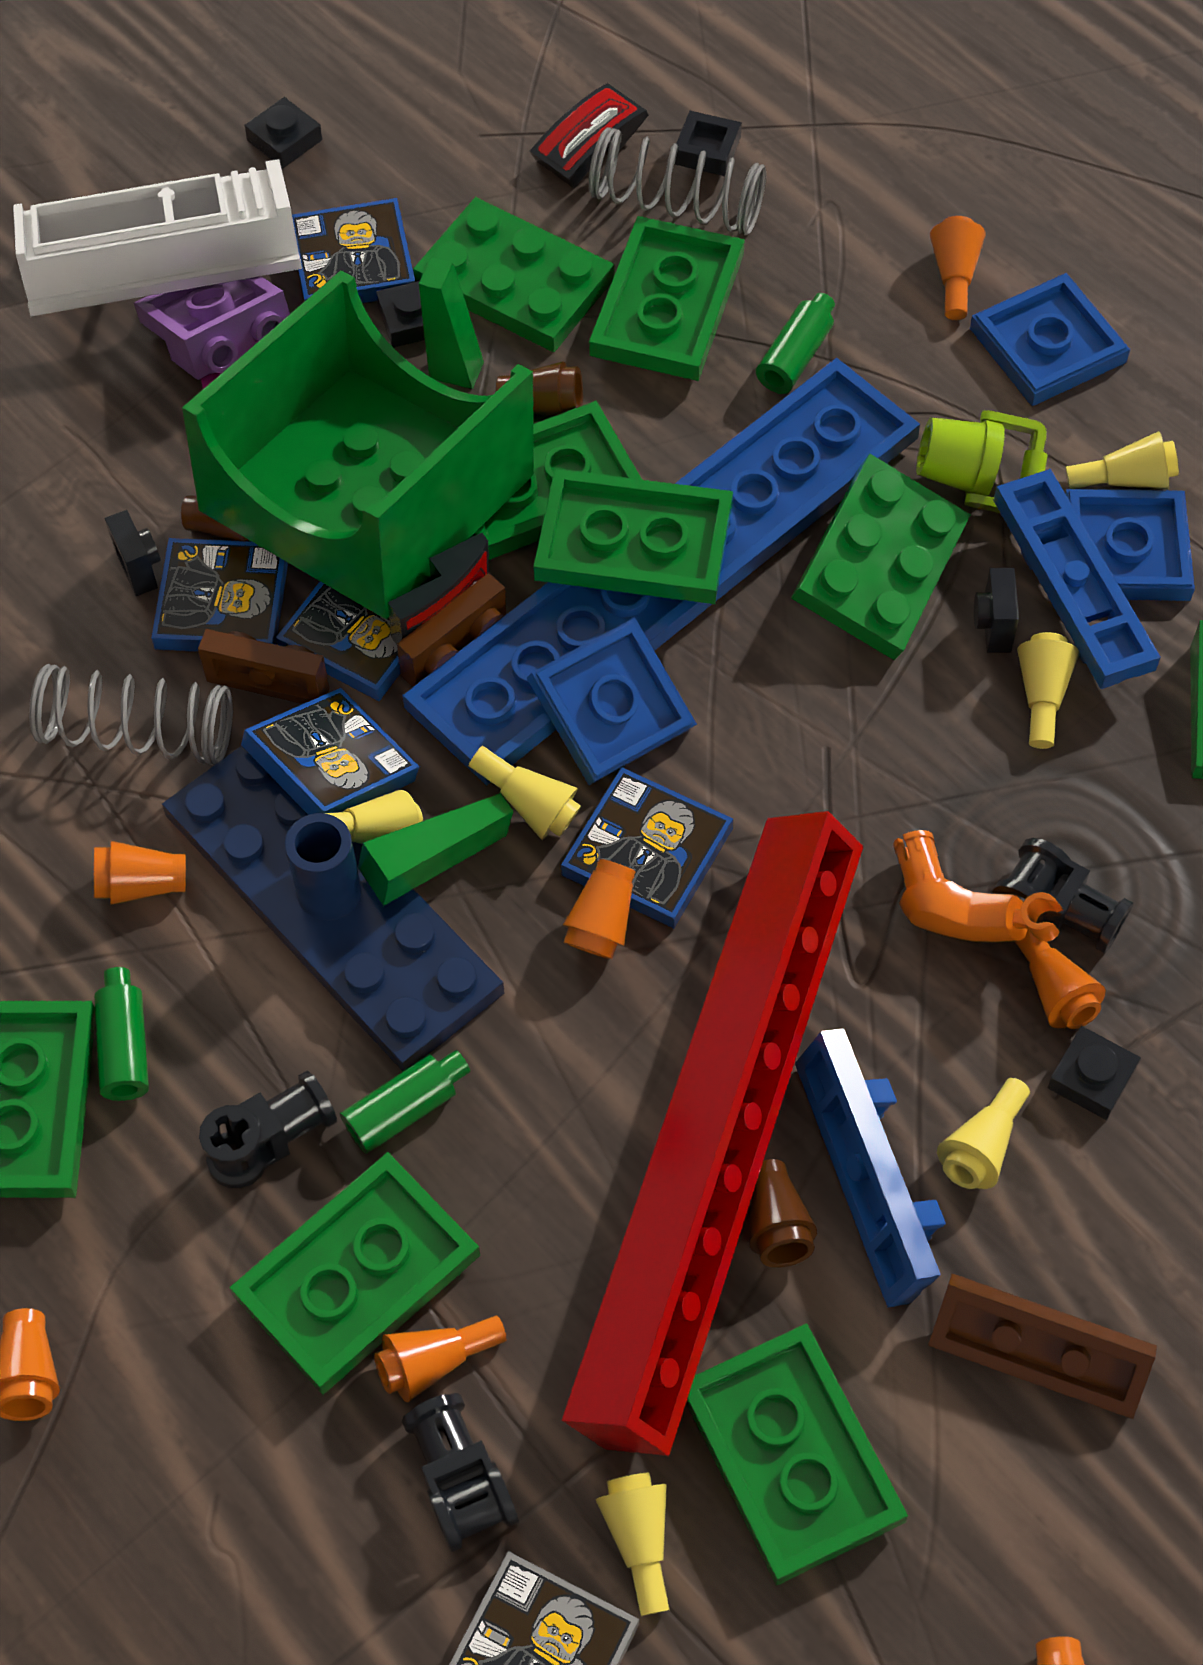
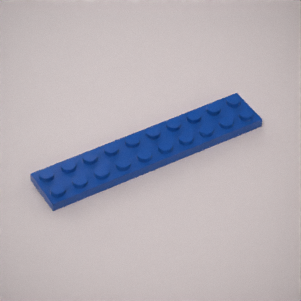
M838 358L831 361L675 483L733 491L732 510L716 601L844 498L860 465L869 454L888 463L918 439L920 423ZM548 582L402 695L404 709L487 786L491 782L468 766L482 745L510 765H513L556 730L527 680V677L532 672L634 617L655 651L712 604Z

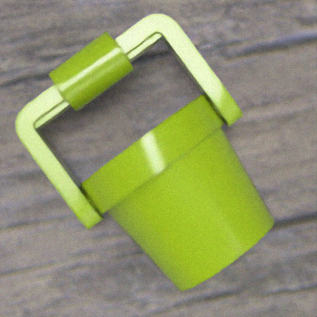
M987 410L981 412L980 422L929 418L919 445L916 473L918 476L965 491L966 498L964 504L967 506L1000 513L993 501L994 498L988 495L995 483L999 470L1005 429L1031 434L1028 450L1024 452L1020 474L1021 479L1045 471L1048 454L1043 452L1046 428L1041 422Z

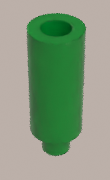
M817 293L812 301L804 300L800 302L756 367L758 380L768 390L778 394L789 393L832 329L834 319L831 312L835 307V302L829 295Z
M112 967L104 971V987L94 994L99 1088L102 1097L109 1100L125 1101L142 1097L149 1091L143 995L140 988L131 985L129 969L125 967Z
M457 1050L440 1061H437L429 1054L340 1113L341 1120L357 1146L365 1154H368L454 1097L456 1091L453 1084L469 1074L471 1070L464 1057Z

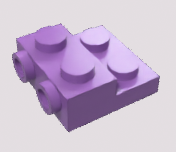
M261 276L146 296L134 302L140 323L166 342L172 361L197 380L212 373H223L290 315L284 292Z

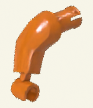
M917 830L903 834L907 847H905L903 839L897 838L894 841L893 847L901 866L906 887L899 904L905 916L916 927L943 936L971 942L1021 941L1025 938L1028 929L1038 940L1045 942L1052 941L1058 936L1060 931L1053 923H1036L1038 917L1046 911L1060 912L1063 910L1052 895L1044 892L1034 893L1023 902L1017 896L1009 894L971 892L944 878L934 844V837L931 832Z

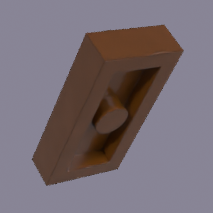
M487 573L440 612L398 642L397 650L401 677L414 687L507 614L505 587L490 573Z
M206 629L198 647L206 681L300 704H305L327 694L330 689L323 655L315 654L303 646L288 645L284 647L258 641L243 632L232 631L223 633Z

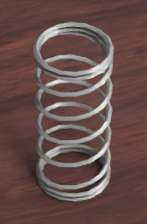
M607 127L601 133L596 143L589 172V192L592 198L597 197V199H601L609 190L615 204H620L629 197L636 186L638 203L643 210L648 211L657 204L665 190L666 209L671 217H678L685 211L694 195V212L699 224L709 222L722 202L723 222L728 231L737 229L739 234L743 233L744 235H748L752 231L764 195L766 183V168L764 164L759 165V163H755L750 168L742 189L736 224L730 226L728 221V193L735 164L734 157L729 159L725 180L713 209L705 219H701L699 212V188L706 160L705 150L700 152L696 175L686 200L677 212H673L670 202V183L678 151L677 144L675 143L671 147L666 174L657 195L649 205H644L641 180L650 139L647 136L642 141L637 170L629 188L621 198H616L613 188V177L618 161L621 131L620 129L616 130ZM608 143H609V150H608V157H607V161H606V166H605V170H604V173H603V176H602V180H601V182H600V184H599L600 171H601V166H602V162H603V157H604V154H605L607 145H608Z
M48 663L40 669L35 678L30 699L29 722L33 738L38 743H49L59 731L65 744L75 747L82 743L89 732H91L92 739L97 747L105 752L112 749L123 735L129 750L137 756L146 752L155 738L164 757L170 760L181 754L188 740L193 755L202 764L215 765L226 754L232 728L233 704L231 692L225 685L223 687L220 685L214 687L207 698L201 730L203 755L201 757L197 751L194 738V724L200 696V687L196 682L192 684L188 697L186 733L178 749L171 754L164 748L160 726L167 697V683L164 678L159 680L156 687L154 728L147 743L139 750L131 744L127 724L132 709L135 689L134 678L131 674L126 676L122 687L121 725L115 738L108 745L100 743L95 729V718L102 693V675L98 670L91 675L89 683L88 723L84 732L76 741L68 740L62 725V717L69 694V670L65 665L60 669L57 665H50ZM51 674L53 681V703L49 723L43 734L41 721L42 702L47 680ZM220 701L219 733L215 745H213L215 718Z

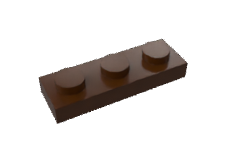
M953 1273L951 1274L928 1346L1131 1419H1134L1155 1361L1157 1345Z

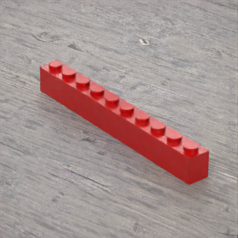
M829 811L773 817L766 820L561 1420L605 1450L670 1455L864 847Z

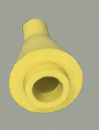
M1159 431L1104 456L1103 460L1066 467L1069 489L1107 483L1108 486L1169 489V477L1179 475L1174 442H1163Z
M1044 632L1033 635L1029 641L1020 644L1017 648L1028 706L1031 709L1029 745L1040 749L1054 746L1056 711L1060 709L1079 656L1078 648L1068 643L1065 636Z
M483 745L478 749L468 765L501 789L500 793L541 840L550 831L560 837L581 808V805L572 800L578 788L519 766L515 768Z
M404 790L394 791L345 809L343 812L325 813L342 820L350 831L352 842L361 844L423 821L420 807L414 802L411 795Z
M1008 1078L990 1106L983 1108L938 1145L937 1155L943 1165V1170L947 1177L955 1184L967 1189H989L997 1184L1013 1128V1119L1030 1095V1090L1024 1082L1016 1078Z
M649 1473L634 1474L607 1481L609 1495L595 1500L627 1568L632 1570L640 1615L644 1616L668 1611L669 1605L660 1565L664 1555L666 1484L652 1485Z

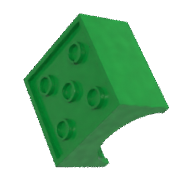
M339 271L182 407L199 511L386 620L389 618L388 602L420 587L430 577L429 558L469 539L534 474L533 371L517 364L511 370L510 379L497 392L488 396L464 393L434 380L408 362L383 337L373 324L361 302L355 277L343 271Z

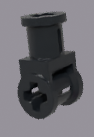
M1039 838L1026 839L1018 850L1020 858L1018 864L1008 879L998 881L992 890V894H1009L1025 900L1028 896L1039 892L1052 895L1063 910L1060 912L1046 911L1038 917L1036 923H1053L1058 930L1064 923L1095 940L1096 949L1106 953L1120 933L1134 903L1126 898L1118 902L1088 886L1086 882L1090 870L1072 861L1062 849L1053 843Z
M308 1070L298 1075L299 1083L267 1101L260 1092L239 1105H225L214 1109L205 1117L200 1126L199 1140L203 1152L207 1155L206 1163L210 1175L218 1184L227 1188H244L252 1185L262 1177L268 1166L290 1154L287 1143L320 1124L329 1128L337 1123L336 1113L325 1091L312 1073ZM225 1124L227 1132L221 1134L220 1126ZM235 1143L239 1149L233 1151L229 1145ZM247 1161L248 1167L246 1170H243L241 1162Z
M459 1393L443 1394L431 1398L414 1407L402 1418L405 1431L409 1434H415L427 1465L421 1468L429 1489L427 1494L451 1553L461 1549L462 1540L500 1522H504L508 1527L519 1522L515 1507L497 1465L494 1461L491 1462L482 1440L475 1444L472 1441L461 1415L465 1404ZM440 1431L445 1433L451 1450L447 1451L439 1434Z

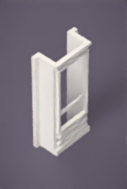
M279 159L266 161V170L256 171L252 167L249 168L248 173L243 174L231 171V176L220 177V174L217 173L31 205V210L28 211L23 210L22 203L13 205L16 257L31 317L302 269L291 207Z

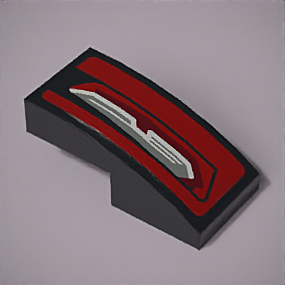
M606 83L569 109L530 150V153L539 164L575 189L590 171L596 143L604 129L607 127L616 130L620 129V151L649 114L646 109ZM608 143L607 148H606V151H607V152H608V150H609V143Z
M483 533L429 558L431 581L388 602L391 638L396 645L489 573L488 540Z

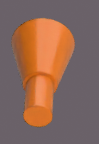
M965 216L948 217L930 231L932 247L942 283L945 286V317L950 320H961L967 317L968 286L971 284L986 236L985 229L981 225Z
M1029 929L1024 939L1015 941L1030 962L1029 968L1051 1027L1078 1029L1089 1024L1098 1016L1101 1011V1003L1106 994V989L1101 983L1057 949L1051 948L1047 942L1038 940Z
M495 1315L458 1330L455 1328L385 1334L382 1337L383 1351L377 1352L374 1355L376 1369L386 1392L391 1394L398 1391L401 1398L408 1403L465 1362L467 1356L506 1342V1332L500 1318Z

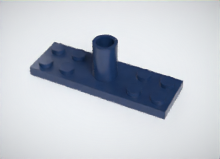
M242 746L162 803L166 817L402 1072L426 1057L505 994L504 982L414 889L383 906L358 869L363 844L352 842L350 831L345 823L330 814L315 813L308 815Z

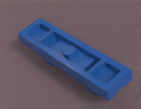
M1048 469L997 486L993 499L994 503L1021 548L1024 560L1030 570L1034 571L1071 636L1074 646L1078 648L1082 662L1088 666L1099 688L1104 689L1126 679L1156 671L1161 656L1052 470ZM1108 616L1106 621L1091 626L1088 624L1091 621Z
M844 1028L821 1031L794 1064L887 1308L910 1304L921 1294L923 1289L931 1285L941 1275L928 1241L932 1239V1234L940 1227L945 1226L946 1222L937 1200L912 1202L880 1121L889 1107L897 1102L889 1080L887 1078L864 1080Z

